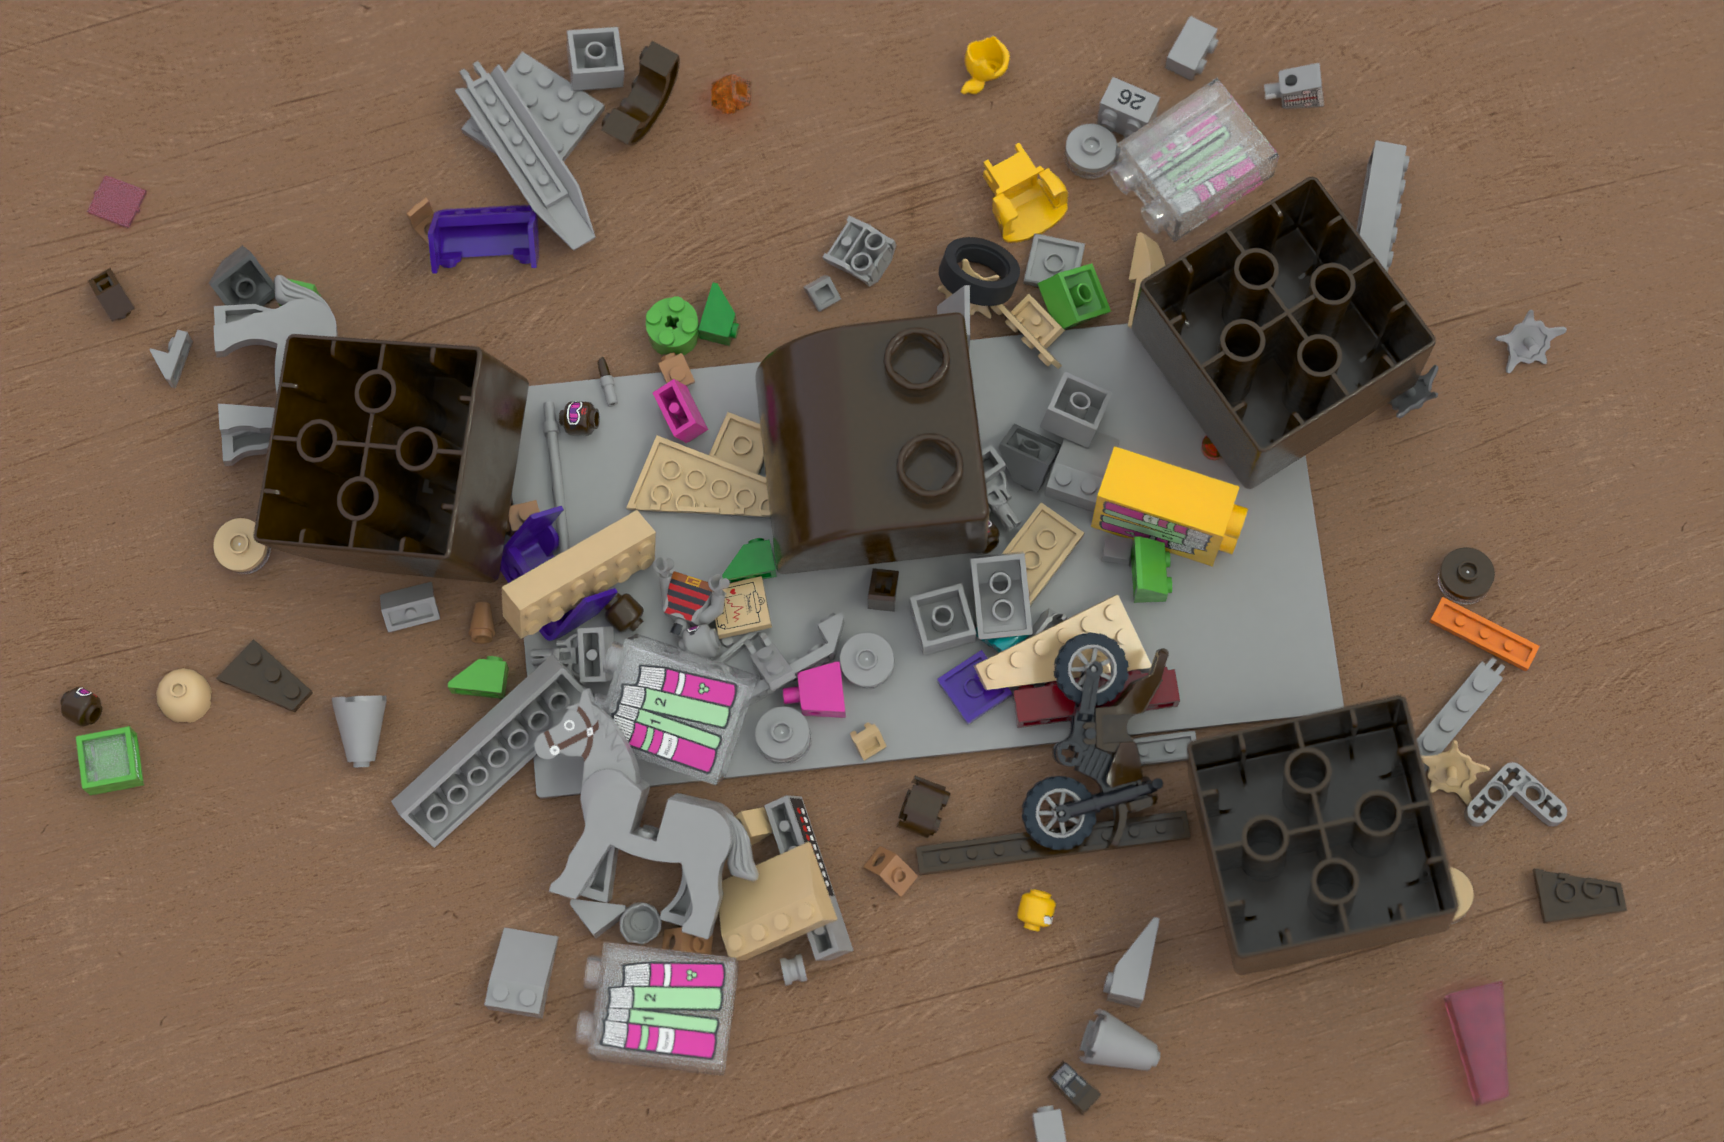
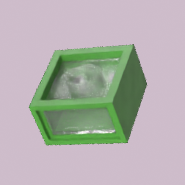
M130 726L76 736L82 789L90 796L144 786L138 736Z

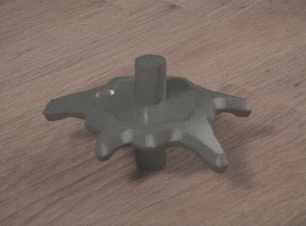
M1434 365L1427 374L1420 375L1414 387L1387 403L1392 405L1393 410L1398 411L1396 414L1397 418H1402L1411 410L1421 408L1426 401L1438 397V393L1431 392L1432 383L1438 372L1437 365Z

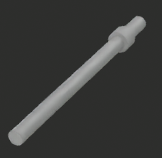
M547 401L543 403L545 415L543 430L544 435H547L554 507L562 506L564 509L556 519L559 536V554H561L570 547L557 437L560 431L559 422L555 418L554 402Z

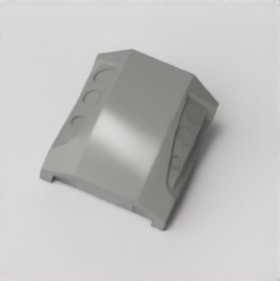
M849 216L847 218L848 223L829 252L825 253L822 258L830 265L855 276L870 287L880 280L891 263L896 243L895 240L885 236L871 225Z

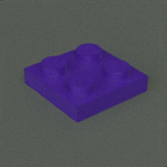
M982 650L937 679L938 684L967 725L1012 696L1009 687L984 689L973 666L987 659Z

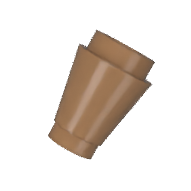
M478 602L475 604L469 635L475 643H490L496 634L491 604Z

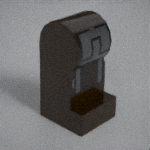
M1064 1061L1047 1077L1054 1087L1082 1115L1101 1096V1093L1095 1087H1092Z

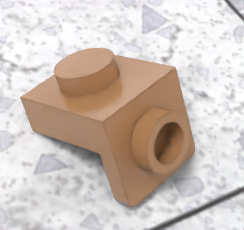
M673 352L661 358L662 362L658 363V369L662 373L666 384L673 379L686 386L695 383L682 353L676 355Z
M536 500L510 506L506 532H509L510 538L531 514L540 512Z

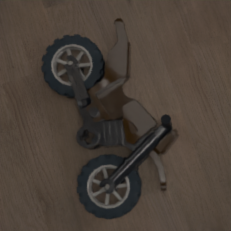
M1098 633L1079 634L1070 638L1059 649L1057 658L1054 661V677L1056 678L1058 688L1062 690L1068 699L1074 701L1075 705L1071 716L1070 733L1065 740L1059 741L1054 745L1052 757L1056 763L1063 766H1074L1073 770L1092 778L1098 784L1100 793L1091 794L1082 783L1064 776L1047 777L1034 784L1032 789L1027 792L1025 801L1022 804V821L1027 833L1030 834L1034 841L1055 850L1073 848L1081 844L1091 834L1093 825L1096 823V813H1099L1101 809L1114 806L1115 823L1107 847L1115 849L1122 837L1127 813H1134L1158 803V794L1152 793L1157 792L1163 787V781L1160 778L1151 780L1147 776L1143 777L1138 747L1127 732V723L1132 716L1145 712L1162 683V675L1169 656L1167 649H1158L1148 675L1130 682L1117 700L1107 707H1095V705H1102L1113 700L1123 690L1125 681L1128 679L1127 668H1129L1124 650L1120 648L1114 639ZM1093 649L1091 660L1087 661L1081 651ZM1098 650L1104 653L1108 659L1102 662L1096 661ZM1076 655L1083 662V667H1071ZM1108 663L1111 666L1110 676L1103 673V666ZM1071 671H1080L1078 683L1073 679ZM1100 676L1108 680L1103 686L1098 688ZM1062 749L1072 751V757L1066 758L1064 755H1061ZM1061 792L1059 804L1054 803L1049 795ZM1066 794L1074 799L1064 803ZM1044 799L1049 803L1051 811H1039ZM1039 815L1052 816L1045 827L1041 823ZM1070 820L1076 823L1072 829L1066 832L1064 822ZM1055 821L1059 822L1061 833L1049 831Z

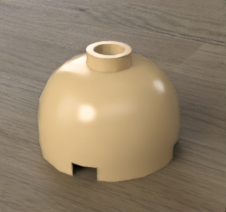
M185 668L176 669L166 674L159 682L156 691L157 703L163 714L172 721L191 723L203 717L209 710L212 690L207 680L198 672Z

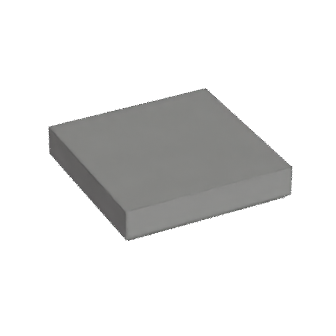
M1034 233L1023 284L1039 287L1037 283L1057 273L1080 267L1085 244Z

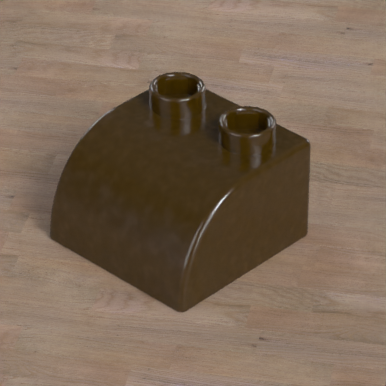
M954 312L832 327L793 339L776 348L762 360L756 371L755 382L776 570L780 574L977 553L987 548L990 511L966 323L961 313Z
M305 334L289 335L285 344L253 534L254 540L259 544L289 554L345 567L488 583L497 581L500 574L529 382L527 378L476 346ZM425 479L430 481L428 488H433V494L422 493Z

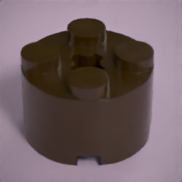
M914 776L911 782L914 784L912 789L907 791L898 817L903 821L900 820L896 827L928 838L929 835L933 836L934 833H937L942 819L938 817L939 810L942 811L943 807H946L951 792L946 791V787Z

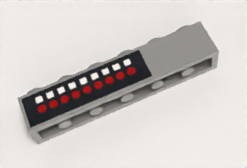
M786 795L764 805L780 854L804 843H811L838 919L807 933L815 960H832L854 951L802 797Z

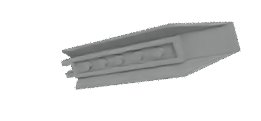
M479 61L473 63L475 72L480 76L474 82L465 69L459 71L467 88H458L455 90L534 212L573 251L595 239L594 230L579 184L501 66L497 65L491 74H487Z

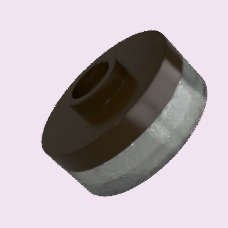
M1469 547L1458 548L1451 551L1444 558L1438 571V585L1442 593L1451 601L1464 605L1474 604L1481 601L1489 592L1494 581L1495 571L1491 560L1483 552Z

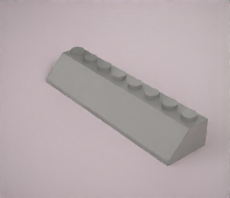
M553 654L549 656L391 801L399 815L435 848L537 754L534 743L538 735L561 723L567 712V707L580 702L585 688Z

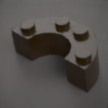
M651 41L649 47L645 46L640 54L639 75L635 77L632 83L631 93L622 100L618 108H613L611 113L605 115L601 124L603 132L629 146H633L641 141L653 127L672 93L679 72V55L654 41Z

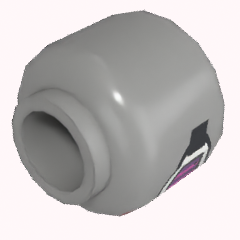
M707 624L684 630L683 640L678 642L682 656H688L693 663L715 657L717 649H720V641L715 628L711 629Z

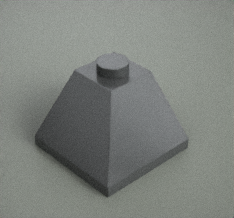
M243 245L220 263L209 282V285L225 305L257 304L264 306L275 297L274 282L254 255Z
M1014 424L1001 441L998 449L1013 481L1019 483L1027 490L1038 492L1057 458L1061 444Z

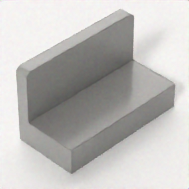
M432 582L380 595L381 611L388 632L440 619Z

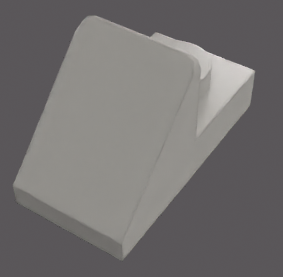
M177 330L175 337L170 339L168 345L169 353L149 349L163 376L172 388L177 387L193 342L188 332Z

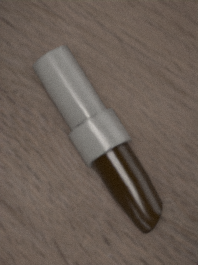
M601 357L598 360L601 387L604 389L607 405L615 406L618 402L614 390L613 377L610 374L605 358Z

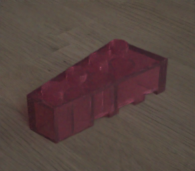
M1503 980L1448 994L1444 1001L1475 1105L1480 1106L1507 1098L1509 1096Z

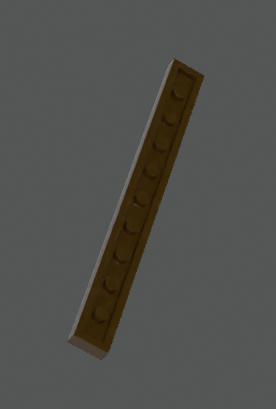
M1186 810L1127 818L1122 837L1115 849L1190 839ZM1115 820L1096 822L1093 825L1091 834L1081 844L1066 850L1047 848L1034 841L1027 832L916 847L919 875L1113 850L1107 847V843ZM1073 826L1065 827L1066 832L1072 829ZM1060 827L1049 829L1053 833H1061Z

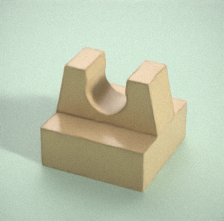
M869 722L864 724L865 730L857 734L855 731L850 733L853 743L864 761L887 747L880 730L875 724L871 725Z

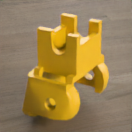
M1020 143L1015 145L1016 154L997 165L992 166L989 160L984 161L986 170L983 171V177L996 196L993 198L992 212L995 215L1002 239L1007 243L1022 242L1034 238V233H1044L1057 224L1067 212L1068 191L1063 182L1049 168L1046 170L1041 166L1036 168Z

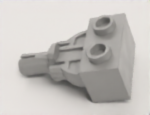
M990 444L982 449L989 511L991 510L992 513L996 514L1006 528V531L1010 532L1013 530L1012 527H1018L1021 521L1007 503V501L1012 499V496L1007 490L1006 464Z
M613 627L577 628L578 633L571 635L567 640H558L556 642V646L567 645V648L532 649L531 656L544 657L531 659L533 666L541 665L553 654L562 664H568L566 668L573 676L580 678V683L616 680Z

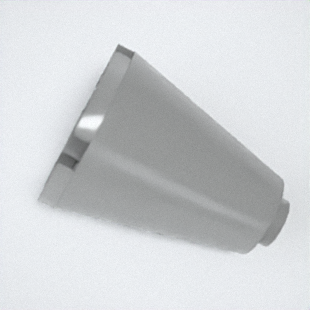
M386 696L332 698V705L347 762H353V767H370L369 761H375L387 702Z
M1097 1009L1094 1012L1098 1017L1095 1022L1089 1020L1080 1046V1050L1085 1052L1084 1056H1079L1081 1062L1146 1071L1150 1070L1151 1067H1156L1160 1059V1051H1157V1044L1107 1011Z

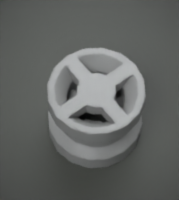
M801 954L795 955L793 959L780 958L786 986L791 985L796 980L801 982L807 981Z

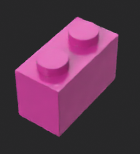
M673 379L653 392L674 437L688 443L708 430L686 385Z

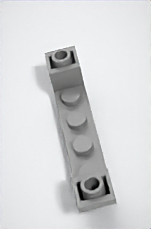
M842 612L836 615L834 613L828 614L820 620L821 623L818 624V630L826 643L824 646L818 644L809 649L806 656L800 659L795 657L787 661L796 678L771 690L761 676V681L753 685L748 683L737 690L736 700L731 709L742 711L798 679L797 673L823 666L835 659L845 624Z

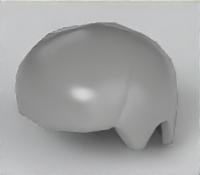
M634 903L625 908V911L620 916V931L628 942L646 944L656 938L661 930L660 914L654 906L648 903Z

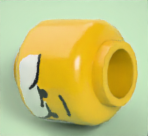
M1030 889V893H1024L1021 896L1017 917L1025 922L1024 928L1040 931L1041 927L1051 925L1056 908V902L1051 899L1052 894Z

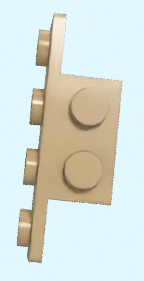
M1030 294L1012 311L1004 304L990 306L999 316L1003 313L1008 318L1005 323L1015 333L1018 330L1022 332L1024 336L1021 340L1031 350L1036 347L1040 351L1037 356L1046 366L1049 367L1053 364L1057 369L1062 366L1047 348L1065 330Z

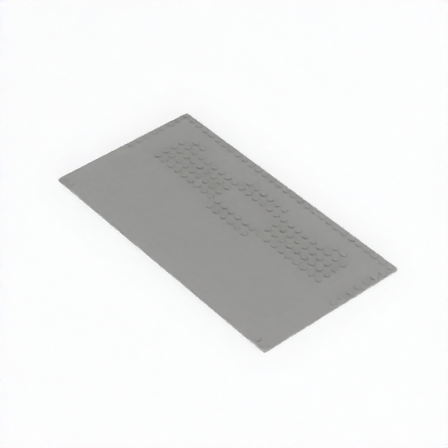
M1128 324L1065 330L1047 348L1062 365L1059 369L1053 364L1049 367L1046 366L1037 356L1040 351L1036 347L1031 350L1021 340L1024 335L970 340L969 354L981 449L991 444L1002 458L998 447L1014 424L1062 445L1063 437L1040 428V425L1064 371L1113 392L1096 432L1120 439L1118 448L1239 486L1234 504L1248 508L1233 554L1218 550L1212 567L1170 553L1171 565L1166 567L1167 577L1172 578V593H1168L1166 602L1134 603L1131 553L1128 565L1102 561L1106 535H1117L1091 527L1094 512L1045 496L1046 486L1053 466L1038 492L1027 490L1019 483L1014 482L1006 466L1007 490L1012 496V499L1007 501V503L1021 521V524L1016 528L1013 526V530L1007 532L996 514L990 510L989 519L999 529L1000 536L999 544L988 554L968 553L793 574H780L776 570L777 577L763 580L772 628L755 631L757 638L751 643L754 644L757 652L764 647L760 642L759 635L765 632L770 642L775 644L786 662L795 657L800 659L806 656L808 650L818 644H822V646L826 644L819 633L818 624L821 623L820 620L831 613L836 615L840 612L844 616V628L835 659L826 664L840 661V653L844 644L851 637L859 633L869 632L880 635L891 646L894 654V666L889 677L879 685L873 687L858 686L849 681L841 669L845 718L804 716L810 728V740L806 749L799 756L787 761H777L763 754L755 738V730L759 719L767 711L776 707H790L802 714L801 702L784 704L783 688L799 686L797 679L742 711L731 709V717L726 729L670 717L721 735L722 742L717 750V759L710 774H705L632 748L640 769V776L651 787L1056 744L1059 741L1065 740L1070 733L1071 721L1017 728L1013 692L1018 690L1019 686L1009 687L1012 692L1011 697L967 725L938 684L937 679L980 650L985 653L987 658L998 653L992 646L989 647L976 636V641L973 643L923 655L909 606L911 596L962 583L974 628H976L977 618L970 557L1002 554L1041 502L1083 531L1084 536L1030 606L1032 627L1048 608L1056 613H1063L1070 618L1114 595H1118L1150 663L1152 664L1158 649L1165 648L1169 652L1165 667H1168V670L1175 669L1180 696L1178 707L1145 711L1142 714L1132 716L1127 723L1129 736L1289 719L1344 707L1306 455L1255 488L1246 489L1223 457L1210 459L1205 456L1202 445L1208 436L1135 336L1132 329L1128 327ZM761 362L690 369L695 383L687 386L708 430L688 443L673 436L653 395L654 391L666 384L661 372L613 377L614 390L618 402L615 406L607 405L600 379L529 386L512 491L513 505L536 500L540 512L554 508L547 435H544L543 423L545 422L544 402H554L555 418L558 422L560 411L564 410L566 404L570 401L591 402L599 410L600 414L598 429L588 436L568 435L564 427L559 424L560 433L557 434L569 547L571 548L636 511L627 510L626 507L657 435L709 455L727 412L760 424L755 376ZM763 464L759 473L763 477H766L765 464ZM638 510L656 532L655 559L662 557L664 566L665 559L671 558L674 561V567L669 571L671 574H673V571L706 582H708L712 575L720 574V579H723V573L741 547L755 538L770 539L775 563L770 517ZM555 520V521L553 522L552 526H553V528L555 529V531L557 532V526H556V520ZM559 545L553 553L554 556L559 555ZM653 563L649 568L632 574L625 582H618L608 589L615 588L621 595L625 593L630 594L644 608V612L640 617L643 623L634 632L630 629L623 633L618 632L605 619L606 610L604 608L598 615L577 627H613L616 680L580 683L585 689L589 688L595 699V705L603 709L610 717L611 713L616 711V703L621 695V684L635 685L639 664L664 666L679 670L678 665L688 658V656L683 657L680 652L678 642L683 639L670 634L674 620L663 613L659 575L662 573L655 571ZM873 568L899 571L895 612L868 609V592ZM714 620L708 626L711 629L715 628L717 632L716 621ZM577 628L563 637L552 641L546 640L540 631L533 635L525 636L527 677L540 666H533L531 659L544 658L543 656H531L532 649L567 648V645L556 646V642L558 640H567L571 635L578 633ZM744 647L709 677L724 678L725 681L737 683L738 690L748 683L753 685L761 681L762 675L753 664L748 650ZM1150 668L1137 670H1140L1141 673H1149ZM1047 682L1027 685H1034V688L1044 687ZM869 722L871 725L875 724L880 730L887 747L864 761L859 755L850 733L853 731L857 734L865 730L864 724ZM563 753L551 759H543L537 754L533 757L536 794L539 798L581 794L584 770L583 757L567 756Z

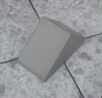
M576 899L570 900L572 909L595 939L619 922L620 916L626 908L625 905Z

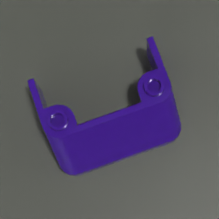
M530 205L444 209L435 212L428 231L432 274L438 272L440 265L443 268H452L457 266L462 257L513 255V258L519 260V263H531V268H537L539 259L538 215Z
M562 506L531 514L505 544L500 571L508 583L555 557L553 553L558 548L559 536L552 524L563 512ZM613 588L584 598L576 608L565 613L558 621H551L541 627L540 633L548 641L563 637L598 615L618 593L617 590Z

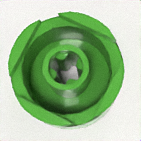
M679 296L665 298L655 303L646 314L647 334L654 350L662 355L675 352L676 355L682 353L684 356L695 348L699 338V322L695 309Z

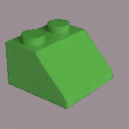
M1092 263L1057 273L1037 283L1049 314L1064 330L1111 312Z
M1140 536L1134 537L1131 548L1134 603L1166 602L1168 593H1172V578L1167 577L1166 567L1171 565L1170 551H1165V543Z

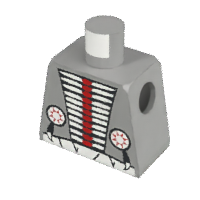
M1319 63L1279 71L1278 83L1264 84L1266 100L1281 98L1282 108L1284 109L1324 106Z

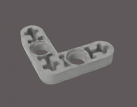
M1513 762L1503 766L1464 810V818L1471 826L1479 827L1484 825L1503 803L1513 795L1548 826L1559 825L1567 816V808L1564 803L1521 765ZM1515 772L1517 774L1515 779H1512L1505 786L1502 782L1507 778L1508 773ZM1490 788H1496L1501 792L1502 797L1500 801H1493L1489 798L1488 790ZM1526 789H1536L1539 793V800L1531 801L1528 799ZM1546 799L1548 802L1540 809L1538 806ZM1483 803L1488 806L1481 813V816L1477 818L1473 816L1474 810H1477ZM1555 808L1558 811L1557 816L1552 818L1549 816L1550 810Z

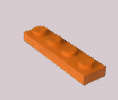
M1444 597L1441 598L1429 621L1524 671L1529 669L1540 647Z

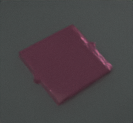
M105 175L98 191L94 192L95 197L87 212L129 229L136 213L141 211L139 207L147 191Z

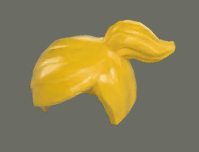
M995 36L981 41H974L968 45L965 53V66L972 78L963 85L961 90L963 95L966 93H979L983 90L986 81L999 78L1006 72L1010 59L1009 51Z

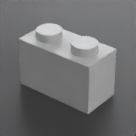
M1190 16L1167 56L1165 68L1193 81L1197 73L1201 75L1207 63V60H1205L1208 52L1212 54L1219 40L1215 39L1217 28Z

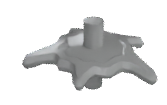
M1529 310L1522 323L1515 325L1509 334L1497 336L1495 339L1507 344L1509 358L1506 372L1511 373L1519 362L1530 364L1536 360L1542 364H1547L1545 352L1550 348V341L1564 334L1567 329L1565 327L1547 328L1541 320L1535 321L1534 311Z

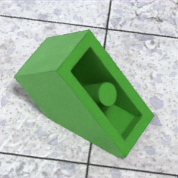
M487 656V659H478L448 682V689L452 694L504 699L509 667L506 661H503L500 657Z

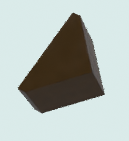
M872 569L868 592V609L895 612L899 571Z

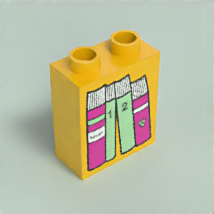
M1114 446L1097 495L1091 527L1120 537L1130 538L1132 541L1134 537L1140 536L1165 543V551H1170L1172 554L1213 567L1218 550L1233 554L1248 508L1234 504L1239 486Z

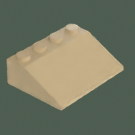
M810 842L756 865L759 873L756 881H749L736 876L722 881L723 898L719 908L720 927L730 961L750 959L838 920Z

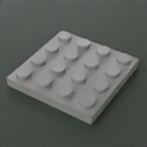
M524 52L518 56L505 73L564 162L605 110L604 104L582 90L572 91L570 82ZM471 116L461 128L462 132L496 154Z

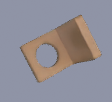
M424 198L406 214L411 227L429 245L425 228L431 224L434 212L430 201Z
M881 846L863 866L866 870L878 875L901 897L918 877L897 854ZM885 856L881 864L874 866L879 857Z
M682 928L664 930L662 957L683 956L704 962L710 961L713 934L709 939L682 932ZM674 935L676 942L673 949L670 950L669 942Z

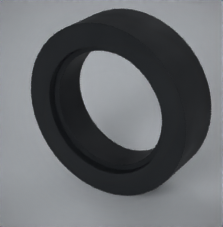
M963 237L948 244L938 273L942 284L952 294L964 285H970V303L980 306H996L1005 303L1011 298L1020 276V267L1015 257L1002 246L982 238ZM967 259L969 262L982 264L999 275L1001 280L984 281L964 272L957 263Z

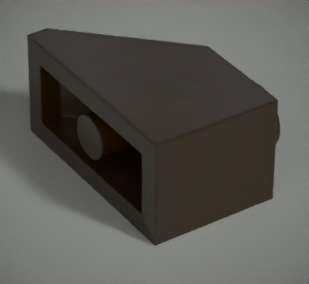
M111 268L88 280L93 292L112 322L116 319L122 320L135 309Z

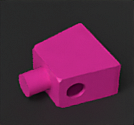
M840 661L797 673L799 686L783 688L784 704L801 702L803 716L846 717Z

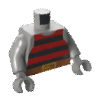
M659 557L654 560L653 567L656 572L662 573L659 575L663 613L674 620L670 634L682 639L684 630L689 629L690 626L708 625L723 613L727 594L723 589L729 587L730 581L727 578L720 579V574L712 575L708 582L673 571V574H671L669 571L673 569L674 561L671 558L665 559L664 566L663 558Z

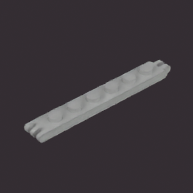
M1494 657L1487 664L1482 661L1417 738L1421 755L1431 756L1442 753L1502 681L1503 677L1500 676V673L1505 668L1502 663L1496 671L1491 669L1497 661ZM1423 763L1426 772L1429 767Z

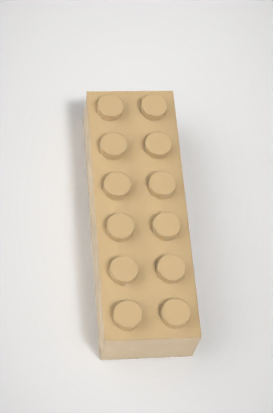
M638 510L632 512L503 586V617L521 639L527 635L537 633L544 625L551 621H558L565 613L576 608L584 598L607 591L618 582H625L637 571L649 568L655 560L656 532Z

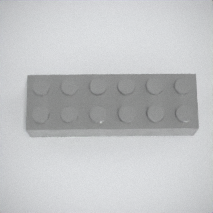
M1376 140L1368 160L1356 231L1388 272L1394 253L1391 249L1393 243H1395L1398 229L1395 227L1396 221L1399 219L1402 204L1399 202L1406 182L1403 178L1408 168L1410 156L1405 155L1407 146Z

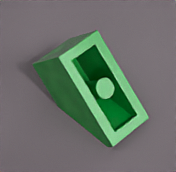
M712 282L698 328L699 338L730 346L732 338H737L740 324L737 323L736 314L718 283Z
M755 538L748 541V544H744L723 573V579L727 578L730 583L760 576H762L763 580L777 577L770 539Z

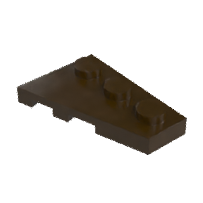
M254 639L216 678L222 683L239 688L241 691L251 693L294 713L313 694L304 683Z
M1537 868L1532 870L1543 924L1620 913L1627 910L1621 883L1589 877L1582 878L1560 872H1547Z

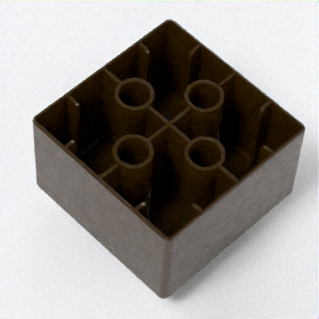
M1313 176L1299 182L1143 279L1140 283L1131 326L1135 336L1246 489L1255 488L1414 387L1436 343L1434 334L1321 182Z
M1395 695L1200 738L1188 743V777L1234 971L1237 974L1247 975L1441 933L1449 929L1459 909V901L1408 702L1404 696Z

